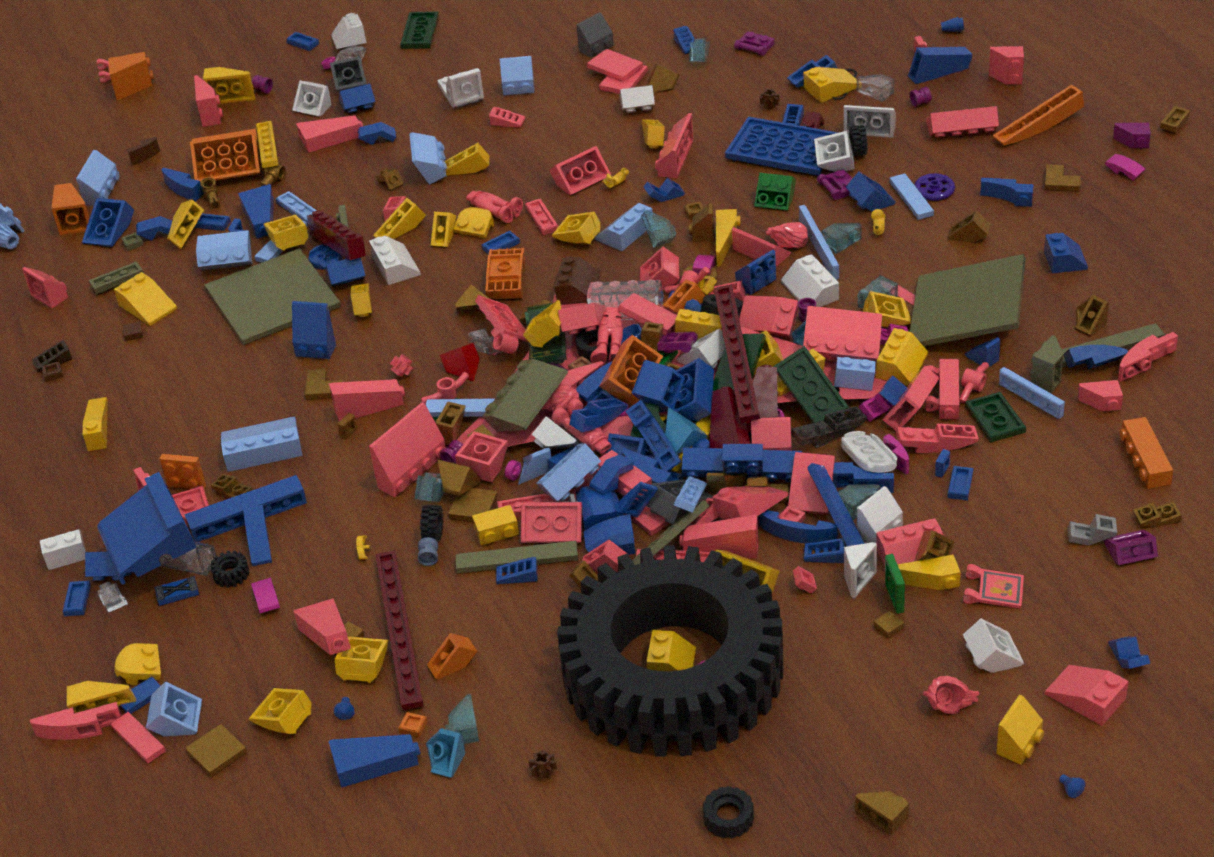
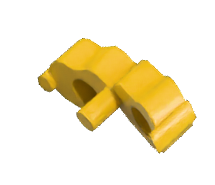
M367 535L357 536L356 545L359 560L368 559L364 552V549H370V545H364Z

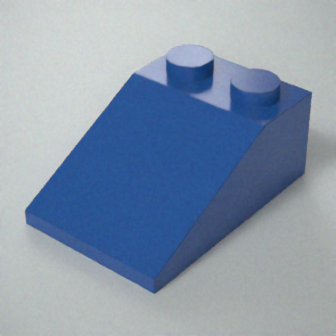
M96 198L82 243L113 247L130 225L134 209L124 200Z
M292 302V341L296 356L322 359L331 358L336 347V341L327 303Z

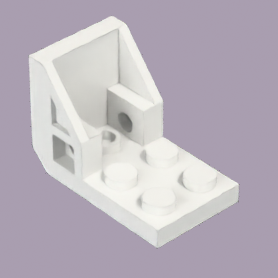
M479 68L437 80L439 88L452 108L484 99Z

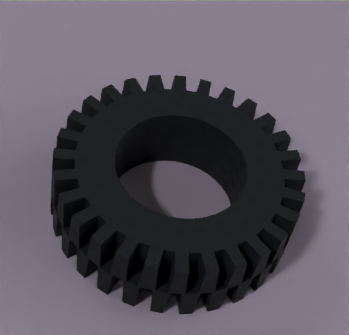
M675 545L664 546V559L654 560L651 548L640 549V564L635 565L628 554L618 557V573L607 563H604L597 568L598 581L587 575L580 582L581 593L572 591L569 595V609L562 608L560 614L561 626H558L557 631L566 696L569 704H574L575 714L582 722L588 719L590 731L597 736L606 730L608 743L616 747L628 736L630 752L641 754L647 740H652L655 756L666 757L668 742L678 741L680 756L692 755V739L700 738L705 751L708 752L716 749L717 731L723 735L728 743L739 739V724L749 731L757 725V712L767 715L771 709V697H778L780 679H783L784 673L780 607L777 600L772 601V590L767 583L760 586L759 575L752 569L743 574L742 562L734 558L723 567L721 553L711 550L706 560L701 562L699 547L688 546L685 558L677 559ZM672 626L700 630L715 638L722 645L705 662L679 671L646 669L630 662L621 655L624 648L638 636L654 629Z

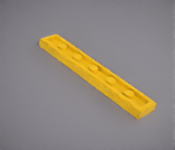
M272 121L257 123L262 168L278 166Z

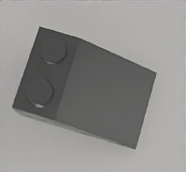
M687 479L652 483L658 490L646 506L650 508L652 513L664 517L666 522L670 524L675 523L687 512L685 509L674 506L675 500ZM704 490L699 502L712 498L713 495Z

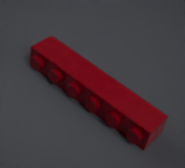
M314 211L311 215H307L311 236L349 260L366 256L362 235L323 211Z

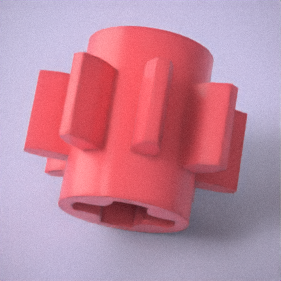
M403 354L400 357L395 356L390 363L393 365L391 370L400 377H403L404 374L408 376L413 369L410 366L412 360Z

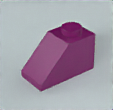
M1114 123L1113 139L1130 148H1149L1151 136L1149 123Z

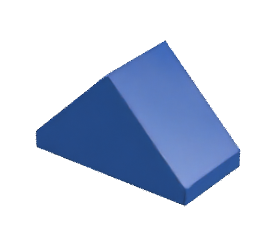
M997 337L981 343L966 352L965 355L979 365L987 362L990 367L999 361L1000 339Z

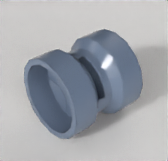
M430 537L421 539L418 542V561L425 566L434 565L438 561V542Z

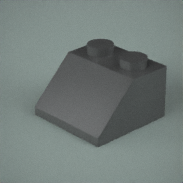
M599 12L576 25L579 51L590 58L614 46L613 32L602 13Z
M360 56L330 63L336 91L367 84Z

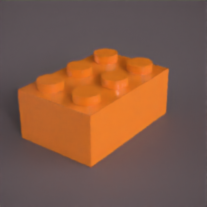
M631 335L622 343L599 387L631 407L640 400L632 394L644 360L659 364L663 355Z

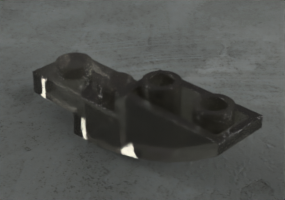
M857 406L825 414L823 421L792 428L791 436L801 446L811 443L817 448L844 437L848 432H852L867 420V416Z

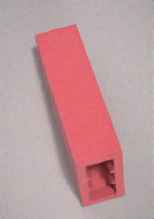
M355 115L296 123L299 138L308 153L359 138L358 128L363 127L362 121H359Z
M924 366L909 383L906 391L900 396L896 405L892 406L883 421L895 431L897 427H903L921 408L939 380V377Z
M396 379L329 384L338 421L342 420L348 413H352L355 418L404 405L403 397H405V391L403 386H399Z
M750 515L687 526L684 529V535H680V547H683V551H687L688 546L699 547V551L711 552V550L715 551L716 549L726 550L745 558L757 559L759 545L757 515Z
M334 599L293 610L299 631L328 654L332 655L351 649L346 629Z

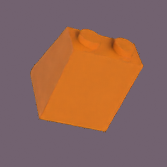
M145 52L108 58L109 74L117 100L153 86L152 79H154L153 70L149 69L151 62L150 58L146 57Z
M71 183L54 185L51 209L59 234L85 232L90 219L85 201Z

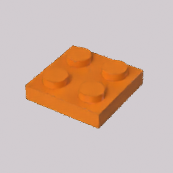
M171 454L161 455L160 463L168 487L194 489L203 486L205 489L206 482L199 457Z

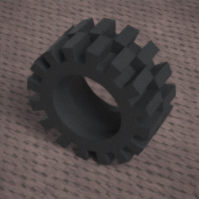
M864 125L849 127L848 135L852 144L853 156L867 155L868 143Z
M423 506L420 519L421 539L430 537L436 541L441 540L444 523L442 506Z
M234 550L233 553L226 551L227 554H224L222 552L220 557L215 556V560L211 561L212 565H210L214 581L217 585L220 584V587L226 585V588H230L232 584L233 587H236V583L241 585L243 580L247 579V575L249 576V567L245 555H242L241 552L237 554V551ZM235 567L232 570L225 571L228 568Z

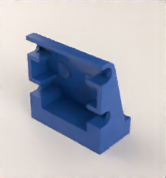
M160 472L145 478L146 486L98 523L97 529L122 585L125 584L123 576L127 572H134L139 577L161 566L159 558L163 554H170L172 559H175L197 548Z

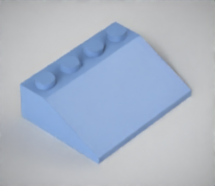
M295 417L221 432V446L227 472L303 456Z

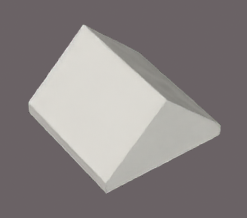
M300 80L292 111L321 117L332 105L328 86Z
M874 542L844 547V577L850 595L854 599L876 574L877 544Z

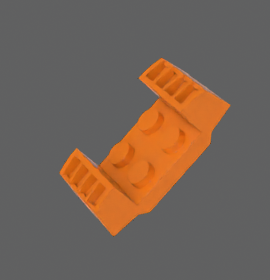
M524 248L489 250L485 289L486 296L489 299H521L523 297L522 271L525 269Z

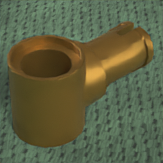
M278 165L265 168V178L259 186L272 185L277 180H283L286 175L285 166Z
M211 177L204 178L201 181L203 196L209 200L211 208L214 209L215 204L217 208L220 207L221 203L218 199L215 179Z

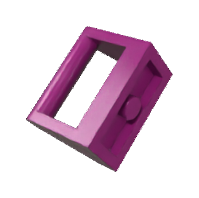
M1146 530L1120 534L1104 540L1106 548L1117 565L1158 557L1156 537Z

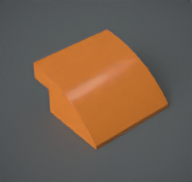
M256 129L194 138L190 142L194 179L200 181V183L207 177L217 181L261 173Z

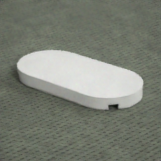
M852 431L842 437L841 447L860 468L877 473L889 472L896 468L897 456L878 436L871 433L870 436L865 435L866 432Z

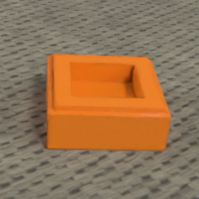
M406 712L398 728L399 733L411 734V736L419 738L428 722L427 716Z

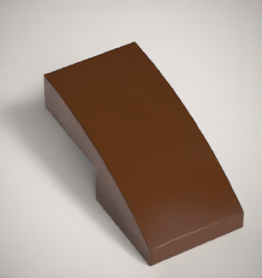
M153 137L141 141V145L129 148L127 151L131 164L135 165L159 153L160 148L157 138Z

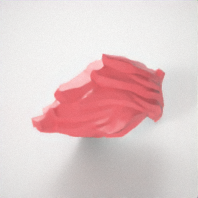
M800 222L784 223L772 228L769 227L768 231H766V235L775 240L781 248L790 249L794 247L800 249L806 246L808 242L807 228Z
M560 383L541 410L546 409L547 411L554 412L557 408L562 407L567 411L569 402L575 398L579 399V393L573 387Z
M946 675L935 678L927 688V691L923 692V695L928 698V702L934 710H940L947 714H956L960 709L972 705L973 702H978L977 696L979 691L969 690L967 685L957 678Z

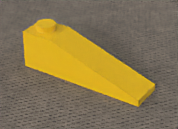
M737 209L716 210L717 266H721L733 243V227L741 226L740 216H737Z
M107 397L88 400L82 434L88 451L107 448Z

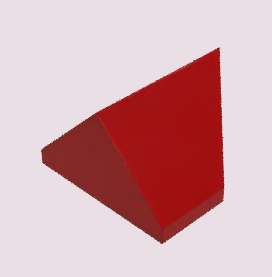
M473 342L439 355L445 372L459 377L463 372H466L469 375L467 380L474 382L480 359Z

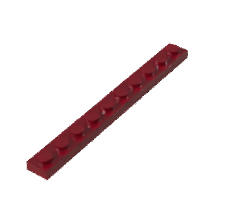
M732 284L716 287L714 292L740 421L743 423L758 420L760 415Z
M396 551L375 554L402 711L423 707Z

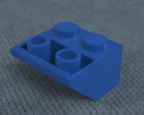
M775 250L765 253L735 272L736 282L742 281L745 292L749 295H752L776 279Z
M338 258L328 261L329 263L326 264L325 268L331 287L364 279L366 276L361 258L354 260L346 258L340 261Z
M644 360L632 394L644 403L658 405L659 413L667 412L668 407L672 410L674 409L685 377L672 367Z
M723 444V473L728 475H738L739 473L758 475L763 473V444Z

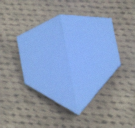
M549 447L523 457L524 463L518 485L549 472L547 462L551 458Z

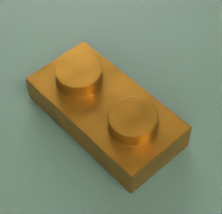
M1174 106L1161 122L1160 128L1176 133L1190 116V110Z

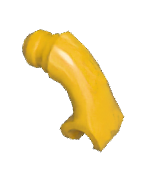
M622 168L614 176L607 173V177L602 182L608 188H612L626 180L629 170Z
M875 209L871 214L874 223L873 232L876 235H880L885 229V214L882 210Z

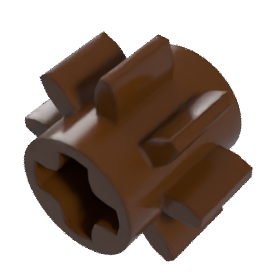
M766 89L761 93L760 104H764V108L773 109L776 105H779L780 97L779 94L775 93V90Z
M545 750L533 753V760L528 761L532 776L537 775L540 779L552 776V770L557 769L554 754L549 755Z

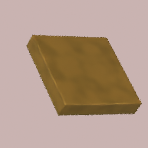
M471 488L460 496L456 495L448 513L449 519L473 522V515L493 509L498 497L497 491Z
M222 724L185 748L187 754L210 777L247 753L246 747Z

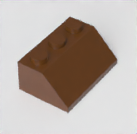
M580 257L562 258L554 284L556 298L560 300V304L593 302L601 274L600 270Z

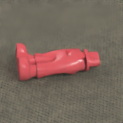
M472 191L466 197V200L470 201L473 206L489 210L492 215L505 223H511L513 217L517 218L523 208V201L518 197H514L508 202L496 195L482 191Z
M606 307L598 328V348L590 356L592 363L602 361L605 364L609 337L611 338L609 362L614 360L621 347L623 338L622 315L616 307Z
M572 399L567 406V411L559 407L553 412L552 421L558 426L565 427L567 432L571 433L581 443H585L591 450L603 454L612 447L608 442V437L600 427L581 432L569 425L572 410L583 409V403L579 399Z

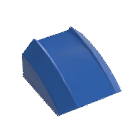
M586 486L582 487L575 496L576 501L582 502V524L584 530L607 519L624 515L620 512L619 499L614 490L602 494L594 488Z
M630 514L607 519L584 531L585 547L588 552L594 550L607 540H611L628 555L635 554Z

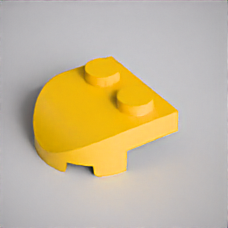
M466 208L460 212L453 230L459 234L486 238L490 227H494V219L491 212L487 209Z
M134 643L123 648L117 656L114 666L117 677H123L126 679V683L130 685H137L138 680H147L150 677L160 680L161 670L158 644Z

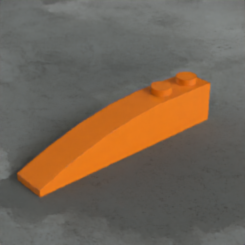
M1071 84L994 134L993 138L1004 146L1046 131L1084 107L1082 91Z

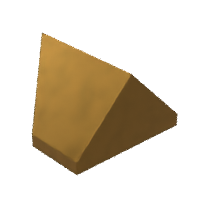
M655 63L647 86L652 85L653 92L674 89L680 74Z
M470 285L455 303L456 310L479 308L475 302L477 296L488 297L473 285Z
M1092 294L1090 298L1076 307L1075 328L1092 336L1107 323L1109 302Z
M438 460L443 492L460 496L481 483V478L470 467Z
M707 473V490L714 495L726 487L747 485V473H739L738 475Z
M924 531L914 561L950 555L955 541L936 531Z

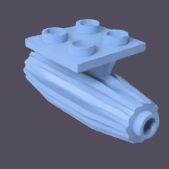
M0 203V246L14 249L19 243V237L10 226L22 233L25 230L21 226V221L13 216L14 212L7 206L3 207Z

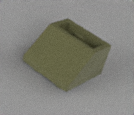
M1053 335L1047 341H1044L1041 348L1032 355L1031 362H1033L1030 372L1031 382L1049 393H1052L1061 383L1063 352L1056 336Z

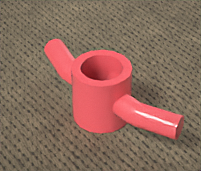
M704 267L699 274L690 270L685 271L678 285L666 286L665 292L676 291L685 279L698 284L710 272L709 268Z
M983 362L976 370L969 368L965 370L961 385L965 388L959 398V402L965 404L972 390L979 392L983 390L987 379V374L983 372L989 368L987 362Z
M463 372L456 381L449 377L441 378L436 383L438 392L422 397L421 402L426 404L427 400L457 398L456 389L462 386L469 378L468 373Z

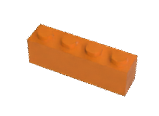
M1147 418L1124 420L1122 429L1119 431L1120 439L1125 442L1127 453L1131 454L1134 467H1137L1139 470L1141 481L1145 482L1148 489L1171 485L1173 468Z

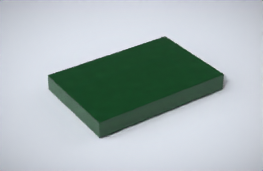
M1001 392L965 401L966 409L990 443L1026 433V426Z

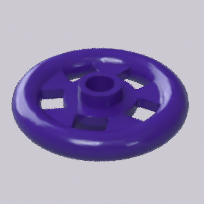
M932 173L923 175L914 184L926 200L931 201L946 199L955 191L954 181L943 174Z

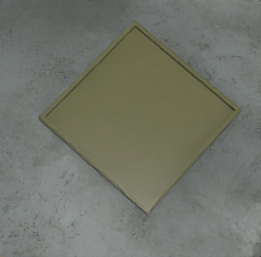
M300 248L204 284L206 291L243 345L291 327L293 301L327 303L329 311L341 307L340 301Z
M1024 254L919 275L910 332L914 334L923 346L1019 328L1026 261Z

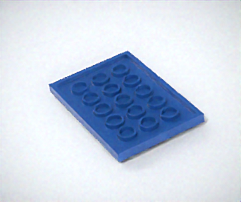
M748 116L725 151V158L819 176L823 168L817 165L814 139L838 132Z

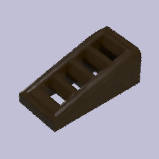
M63 340L32 359L37 371L40 372L42 371L41 366L55 362L61 364L72 360L69 348Z

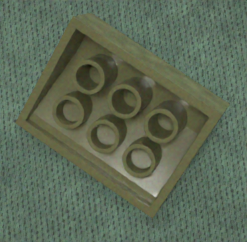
M535 359L521 361L517 366L516 372L507 379V384L504 388L496 393L495 400L485 408L486 412L482 418L497 432L526 430L567 375L568 371Z

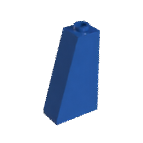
M917 47L908 77L915 84H919L968 69L973 54L966 47Z
M268 184L238 193L241 207L256 238L268 236L263 224L273 221L274 197L271 185Z
M411 734L329 740L341 788L419 765L417 758L418 755H421L418 742L413 743Z

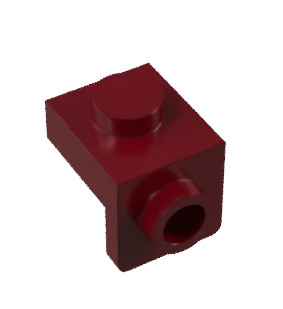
M806 112L801 126L819 129L820 124L824 125L825 121L818 112Z

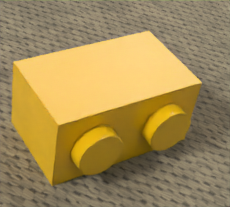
M511 505L472 516L474 530L480 545L519 535L517 519Z

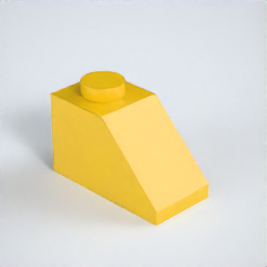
M434 211L431 246H449L455 233L453 228L456 223V215L448 212Z

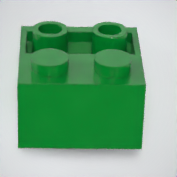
M759 173L754 206L789 210L794 197L796 179L793 176Z

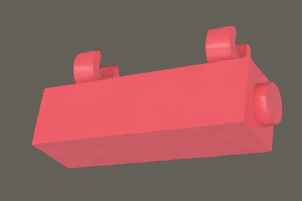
M940 359L939 368L931 365L926 366L939 377V398L928 396L926 398V411L939 410V419H959V359Z

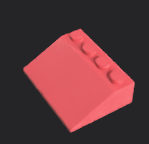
M808 306L803 346L808 351L814 349L828 362H836L837 357H849L851 359L875 361L876 367L879 357L882 314Z
M420 403L369 446L377 487L394 498L441 459L440 452L446 448L444 438L425 403Z

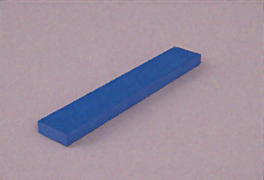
M811 463L807 467L846 545L865 544L825 466Z

